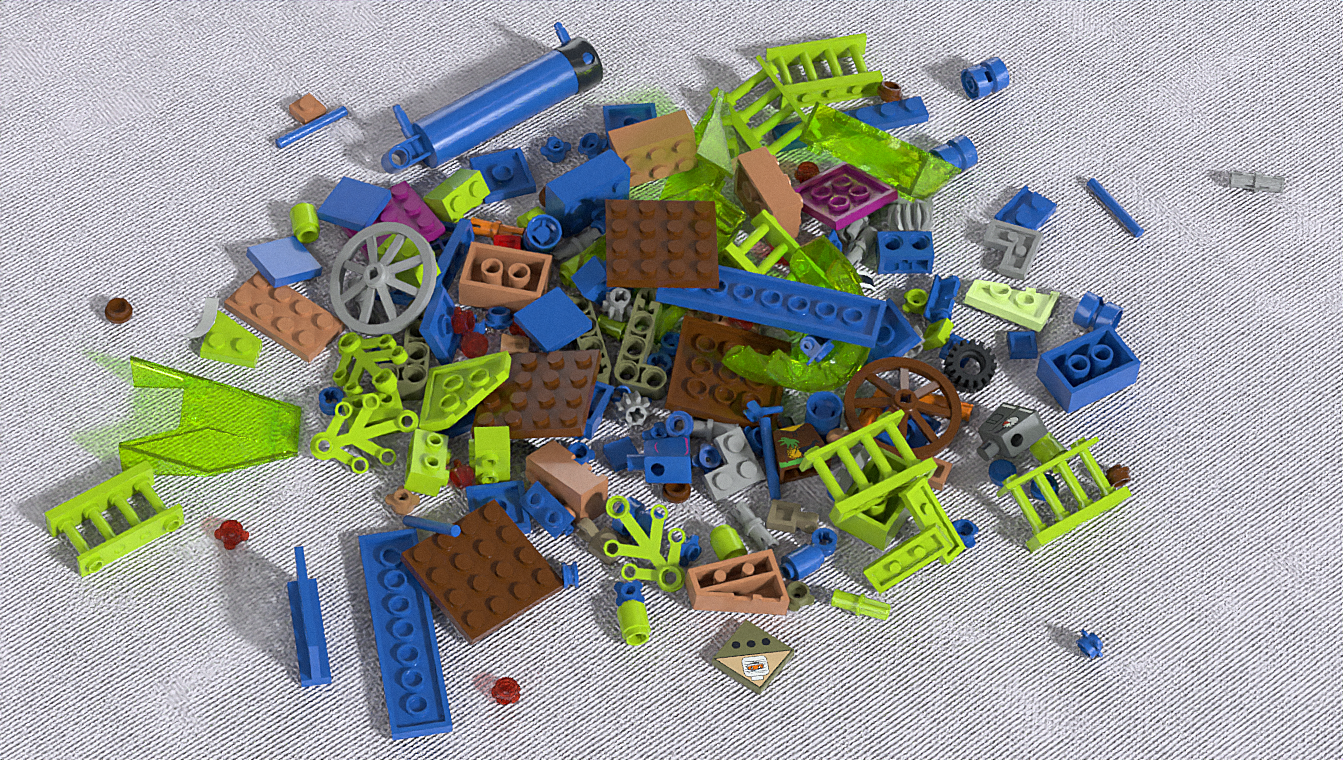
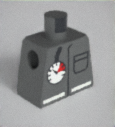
M1003 402L978 428V433L983 443L977 448V453L985 461H989L996 454L1013 458L1044 437L1048 431L1037 410Z

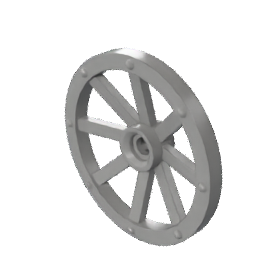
M397 222L377 223L354 235L339 253L331 273L330 296L334 310L339 318L351 329L373 337L394 334L412 324L428 305L436 284V260L430 244L416 230ZM397 234L379 261L376 237ZM407 237L411 239L417 246L420 255L389 265ZM367 243L370 264L365 267L351 262L357 251ZM423 264V279L420 289L395 279L396 273ZM346 270L363 275L361 281L343 293ZM391 287L416 297L410 307L400 316H398L388 292ZM367 289L360 317L357 320L349 312L346 303ZM378 292L390 321L383 324L370 325L368 322L376 293Z

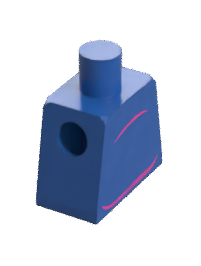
M689 435L645 441L644 453L627 454L628 471L645 470V480L647 483H692Z

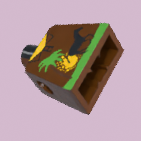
M792 417L781 418L777 422L779 430H775L772 433L779 484L819 475L814 466L801 472L799 466L806 451L815 446L822 448L826 446L812 424L795 425ZM832 458L824 461L828 466L829 470L831 468Z

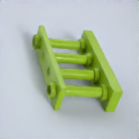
M866 33L766 49L765 62L770 60L779 71L783 86L800 108L879 96L876 91L883 82L881 71L869 72L862 55L865 54L867 41ZM852 56L858 74L844 76L837 59ZM827 60L833 78L819 80L813 62ZM802 64L808 82L794 84L788 66ZM783 94L779 96L778 105L782 109L789 103Z
M760 55L755 58L762 69L729 93L727 91L723 94L718 86L709 92L751 150L761 148L762 145L759 142L763 139L762 136L795 111L802 121L771 145H765L770 154L775 155L808 129L816 139L821 137L815 128L819 125L810 112L806 115L775 76L779 71L770 60L765 62ZM770 77L776 86L743 111L740 109L736 112L733 108L737 104L736 101ZM783 94L789 102L786 106L755 128L753 126L751 129L747 127L746 124L750 122L749 119Z
M765 209L750 221L756 229L738 247L731 242L718 253V263L721 266L763 275L783 256L793 267L784 279L796 282L802 276L810 285L837 291L840 289L834 279L823 271L779 225L776 218ZM764 236L775 249L756 267L745 254ZM782 329L789 337L797 333L796 331Z
M902 409L893 414L891 411L885 412L876 419V422L822 448L815 446L804 453V458L799 466L801 472L814 466L835 500L833 503L834 507L829 514L834 525L897 495L905 486L910 485L918 477H924L926 480L931 478L938 466L932 457L923 462L921 459L916 458L897 428L904 416ZM886 431L906 462V470L900 473L893 471L873 437ZM863 443L883 476L882 482L876 485L868 482L850 453V448ZM839 455L859 488L858 493L851 497L848 494L845 495L824 461Z
M1097 436L1088 441L1083 437L1070 445L1072 449L1021 477H1018L1016 473L1002 481L1004 486L996 492V495L999 498L1011 492L1033 529L1031 532L1033 537L1025 542L1030 552L1070 532L1132 496L1127 486L1118 490L1114 486L1111 487L1089 451L1092 446L1099 442ZM1077 455L1080 456L1101 491L1099 495L1102 499L1095 503L1092 498L1088 499L1066 462ZM1055 467L1079 504L1077 506L1079 511L1073 515L1069 511H1065L1044 473ZM1033 479L1056 516L1054 519L1056 524L1048 527L1046 523H1042L1021 488L1022 485Z
M147 460L44 513L47 530L52 537L65 533L80 553L76 558L79 574L82 578L90 573L98 572L107 564L168 532L177 530L181 525L185 524L181 504L178 503L168 509L152 488L155 485L153 467ZM138 493L144 495L157 513V515L142 522L126 500ZM113 506L119 509L132 527L119 535H116L101 514V512ZM88 519H91L106 540V542L93 549L89 547L75 527Z

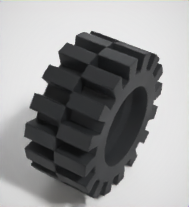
M966 339L961 340L960 344L956 343L950 349L944 361V374H948L947 378L949 381H953L952 385L955 389L957 386L961 387L960 392L965 393L966 389H969V394L974 393L976 389L978 392L982 391L990 383L997 368V363H994L996 359L995 354L990 355L992 349L989 346L984 349L983 345L985 343L982 341L978 345L975 344L976 339H970L969 343H967ZM967 357L976 360L980 365V372L975 375L966 374L960 368V361Z

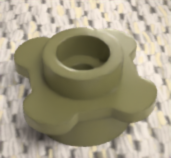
M794 581L787 586L786 591L790 599L788 609L790 611L797 612L805 605L811 606L814 604L815 597L810 594L807 584L801 581Z

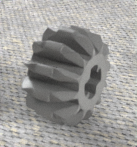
M904 203L892 205L888 208L887 224H889L890 231H928L932 228L933 212H931V206L927 203Z

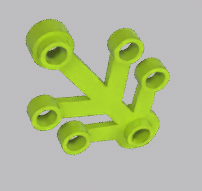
M349 332L339 339L338 351L342 358L337 370L332 375V379L337 386H344L343 390L348 397L362 394L363 388L360 385L364 370L372 376V383L378 392L390 394L396 390L397 378L392 370L389 368L381 369L375 363L392 360L395 365H400L407 360V352L402 346H396V341L391 334L363 339L357 333ZM377 347L381 349L380 351L373 352L364 351L366 349H372ZM353 358H355L356 363L350 375L348 369Z
M370 393L363 398V407L350 431L340 436H337L344 420L352 415L353 409L348 402L338 403L335 407L336 414L326 432L317 433L312 438L310 450L319 460H329L334 457L352 467L355 473L363 474L369 468L368 460L364 457H354L340 447L353 444L379 458L383 465H392L397 458L395 451L389 448L384 449L367 439L397 430L405 433L413 432L419 425V418L415 412L403 410L397 415L396 419L364 428L372 412L380 406L379 397L376 394ZM371 396L377 400V404L373 408L366 405L367 398ZM341 405L349 407V413L346 416L339 414L338 409ZM404 416L412 418L413 423L411 426H403L402 418ZM323 440L328 441L330 444V448L326 452L319 449V444ZM387 451L393 454V460L389 463L382 459L383 453ZM357 460L365 462L366 467L364 470L358 471L355 468Z
M620 495L609 498L606 503L608 515L612 518L620 519L639 546L620 544L617 540H608L604 544L605 554L609 557L621 555L649 559L657 568V570L638 568L633 563H627L621 569L622 577L628 581L635 579L656 581L659 587L666 592L680 590L684 586L686 579L684 570L679 566L681 546L686 540L685 531L680 528H673L669 531L668 540L671 544L666 562L660 554L664 521L669 515L668 509L661 504L652 507L650 511L652 525L649 539L630 514L629 501ZM617 502H622L624 505V510L621 513L614 511L613 507ZM657 508H663L665 511V515L661 519H657L654 515ZM675 531L682 533V540L680 542L672 540V534ZM611 543H616L618 546V551L615 554L608 552V545ZM629 566L634 567L636 571L635 575L631 578L625 574V570ZM669 572H674L677 577L676 581L672 584L666 581V575Z

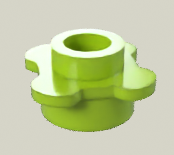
M912 289L905 292L903 296L905 304H903L902 310L905 313L923 315L929 294L922 289Z

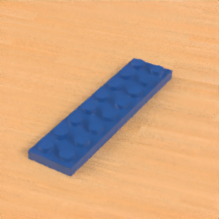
M718 265L719 289L658 288L656 293V301L874 349L887 301L721 265Z
M412 528L358 536L392 741L453 732L429 595L400 560L401 553L419 543L417 530Z

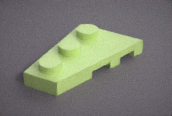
M975 279L965 296L964 303L1041 332L1056 306L1061 292L1051 291L1050 295L1036 293L1035 288L1026 287L1025 291L1011 289L1008 284Z

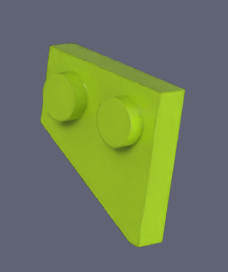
M217 310L215 322L207 332L200 349V357L255 369L263 348L262 340Z

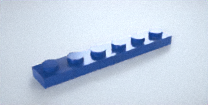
M921 96L816 117L815 120L819 125L815 128L821 137L816 139L808 129L780 150V152L928 122L929 113ZM801 121L775 126L772 129L774 140L779 139Z

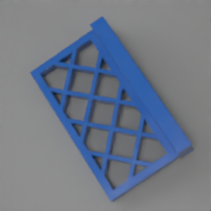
M460 218L458 224L441 221L445 226V231L453 233L445 239H435L436 242L430 245L433 252L439 249L442 251V254L435 258L441 271L436 277L435 287H444L447 292L469 251L471 241L475 240L471 220ZM399 289L389 293L393 304L408 306V303L415 299L408 297L406 292ZM377 292L375 300L381 301L379 293Z
M303 546L294 547L297 581L287 582V590L301 686L309 687L330 684L332 680L316 578L308 579Z

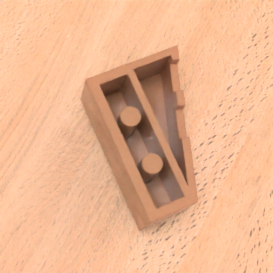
M551 440L526 457L525 475L532 484L539 481L575 517L573 522L576 525L584 517L593 521L606 512L608 477L604 474L600 476L595 475L591 472V465L587 462L582 465L573 460L576 458L575 454L556 441Z
M772 549L687 570L685 587L693 610L786 615L790 599Z

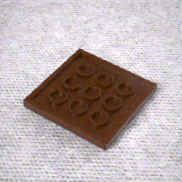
M605 199L607 287L719 289L715 201Z
M684 315L664 409L684 411L691 416L707 420L713 419V421L719 423L739 424L738 427L742 429L747 426L751 427L752 430L760 427L759 420L755 423L751 422L743 413V410L748 409L746 404L752 400H755L761 408L781 405L792 342ZM779 413L767 414L762 417L770 418L772 433L776 430Z
M600 350L554 351L548 354L546 352L509 354L511 357L509 378L478 403L470 431L472 439H474V427L509 426L510 439L583 436L602 359Z
M495 499L452 523L460 527L461 532L457 537L435 533L401 553L400 557L403 564L470 646L564 589V581Z

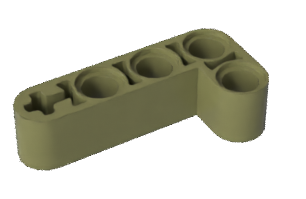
M642 288L636 296L614 368L616 387L624 385L630 389L631 393L638 391L640 396L657 401L662 399L667 393V377L661 368L648 365L647 359L662 314V302L656 301L657 288ZM649 302H651L648 313L646 312L645 306H648ZM640 325L649 327L644 331L636 329ZM631 350L641 351L638 355L629 354ZM626 374L634 376L630 380L621 379ZM651 381H659L661 383L656 387L648 385Z
M582 294L567 295L592 321V329L572 341L574 350L599 349L602 359L596 381L611 385V363L592 303Z
M415 299L411 300L408 303L407 309L410 307V305L413 303ZM426 308L412 324L405 328L404 349L408 354L407 360L400 365H395L394 363L378 365L381 369H391L396 376L401 401H418L423 399L430 369L431 348L422 336L419 328Z

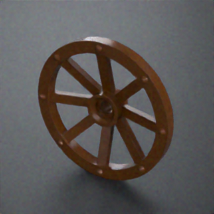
M906 357L882 358L862 367L850 380L843 400L844 419L852 433L863 428L857 418L855 408L888 407L886 412L891 411L892 414L902 409L904 416L898 424V429L906 440L907 422L912 419L930 443L923 447L911 448L916 458L921 459V461L938 455L952 443L958 432L962 417L959 395L948 378L931 365ZM898 370L900 373V390H896L876 374ZM909 372L918 374L931 381V383L911 391L909 390ZM867 380L889 397L855 398V394L859 387ZM940 390L948 402L949 409L918 400ZM918 411L950 420L945 433L938 438ZM873 437L878 447L902 458L896 447L882 443Z

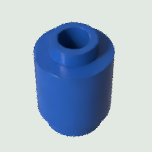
M805 543L781 557V573L788 580L790 579L793 582L799 581L820 568L825 560L823 552L817 544Z

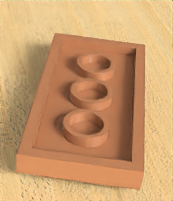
M259 270L224 301V307L227 311L308 363L345 330V323L287 285L274 288Z

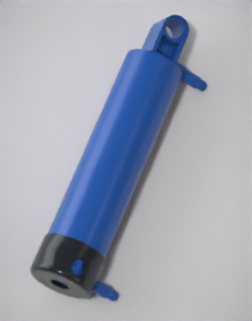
M557 22L553 27L562 43L560 46L411 123L399 104L393 106L392 110L406 140L383 154L381 158L382 168L389 174H397L420 161H423L430 168H436L554 105L599 84L603 79V67L598 53L585 38L579 36L571 39L561 22ZM392 154L400 158L401 165H396L392 161Z

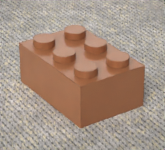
M685 109L608 131L610 148L631 168L630 187L699 167L695 133Z
M766 146L737 155L734 192L750 218L753 219L765 209L776 218L779 225L793 239L798 238L803 200L801 195L792 188L788 175L783 174L779 168L776 156L771 155ZM763 236V238H764L765 242L767 243V245H768L769 247H771L772 245H771V244L766 240V238Z
M471 241L459 281V304L485 309L503 306L510 309V313L515 314L547 294L552 277V255Z

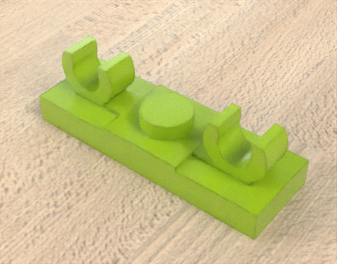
M918 477L898 493L920 531L936 522L952 543V549L938 557L941 565H948L966 547L926 479Z
M935 522L865 566L863 573L878 593L881 594L951 550L952 543Z

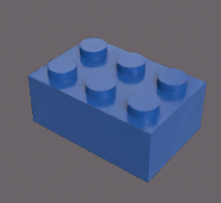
M612 149L546 184L545 213L558 220L562 230L561 237L564 240L580 233L584 228L590 226L594 220L599 221V218L605 215V199L629 200L631 168Z
M1107 324L1041 354L1036 376L1063 410L1069 414L1136 383L1141 362L1111 325Z

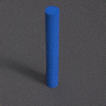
M341 106L275 139L277 147L281 149L348 115L347 109Z
M1091 178L1087 182V186L1135 237L1138 238L1144 233V229L1095 178Z
M764 417L759 419L770 500H780L782 497L770 418Z
M406 515L403 518V524L407 527L457 537L461 532L460 527L454 524Z

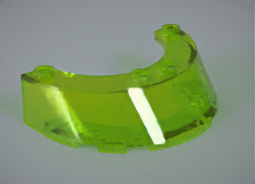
M817 101L798 139L808 145L806 150L818 156H821L822 152L827 153L876 176L877 179L888 185H894V188L900 194L899 196L912 203L915 202L916 198L928 202L956 178L962 170L923 149Z
M824 234L798 247L791 257L790 270L797 282L865 296L860 285L863 281L845 255ZM803 333L799 342L787 353L777 349L770 356L756 353L749 345L746 347L737 345L728 350L721 362L738 375L754 382L815 393L831 391L849 382L865 364L871 348L833 340L831 343L835 347L819 363L814 360L807 366L806 363L810 358L800 349L801 339L808 335Z

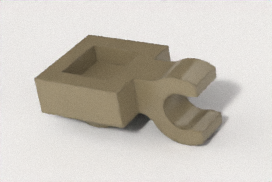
M773 499L766 528L795 534L796 527H798L803 532L812 534L818 529L819 514L802 512L801 504Z
M586 517L577 525L580 530L576 535L582 540L589 542L587 551L609 566L621 555L617 557L607 556L604 552V544L608 540H617L620 544L628 545L629 541L607 526L599 531L596 525ZM616 543L608 545V552L610 554H615L618 551Z

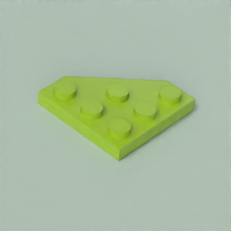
M508 351L430 368L419 421L420 429L434 432L450 428L509 378L511 357Z

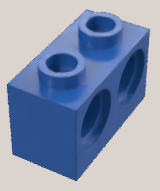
M932 231L877 232L875 252L878 274L932 273L935 257Z
M595 255L571 277L585 298L602 307L603 301L606 300V292H611L617 288L607 287L606 260L604 261ZM619 287L631 290V294L636 291L634 287Z

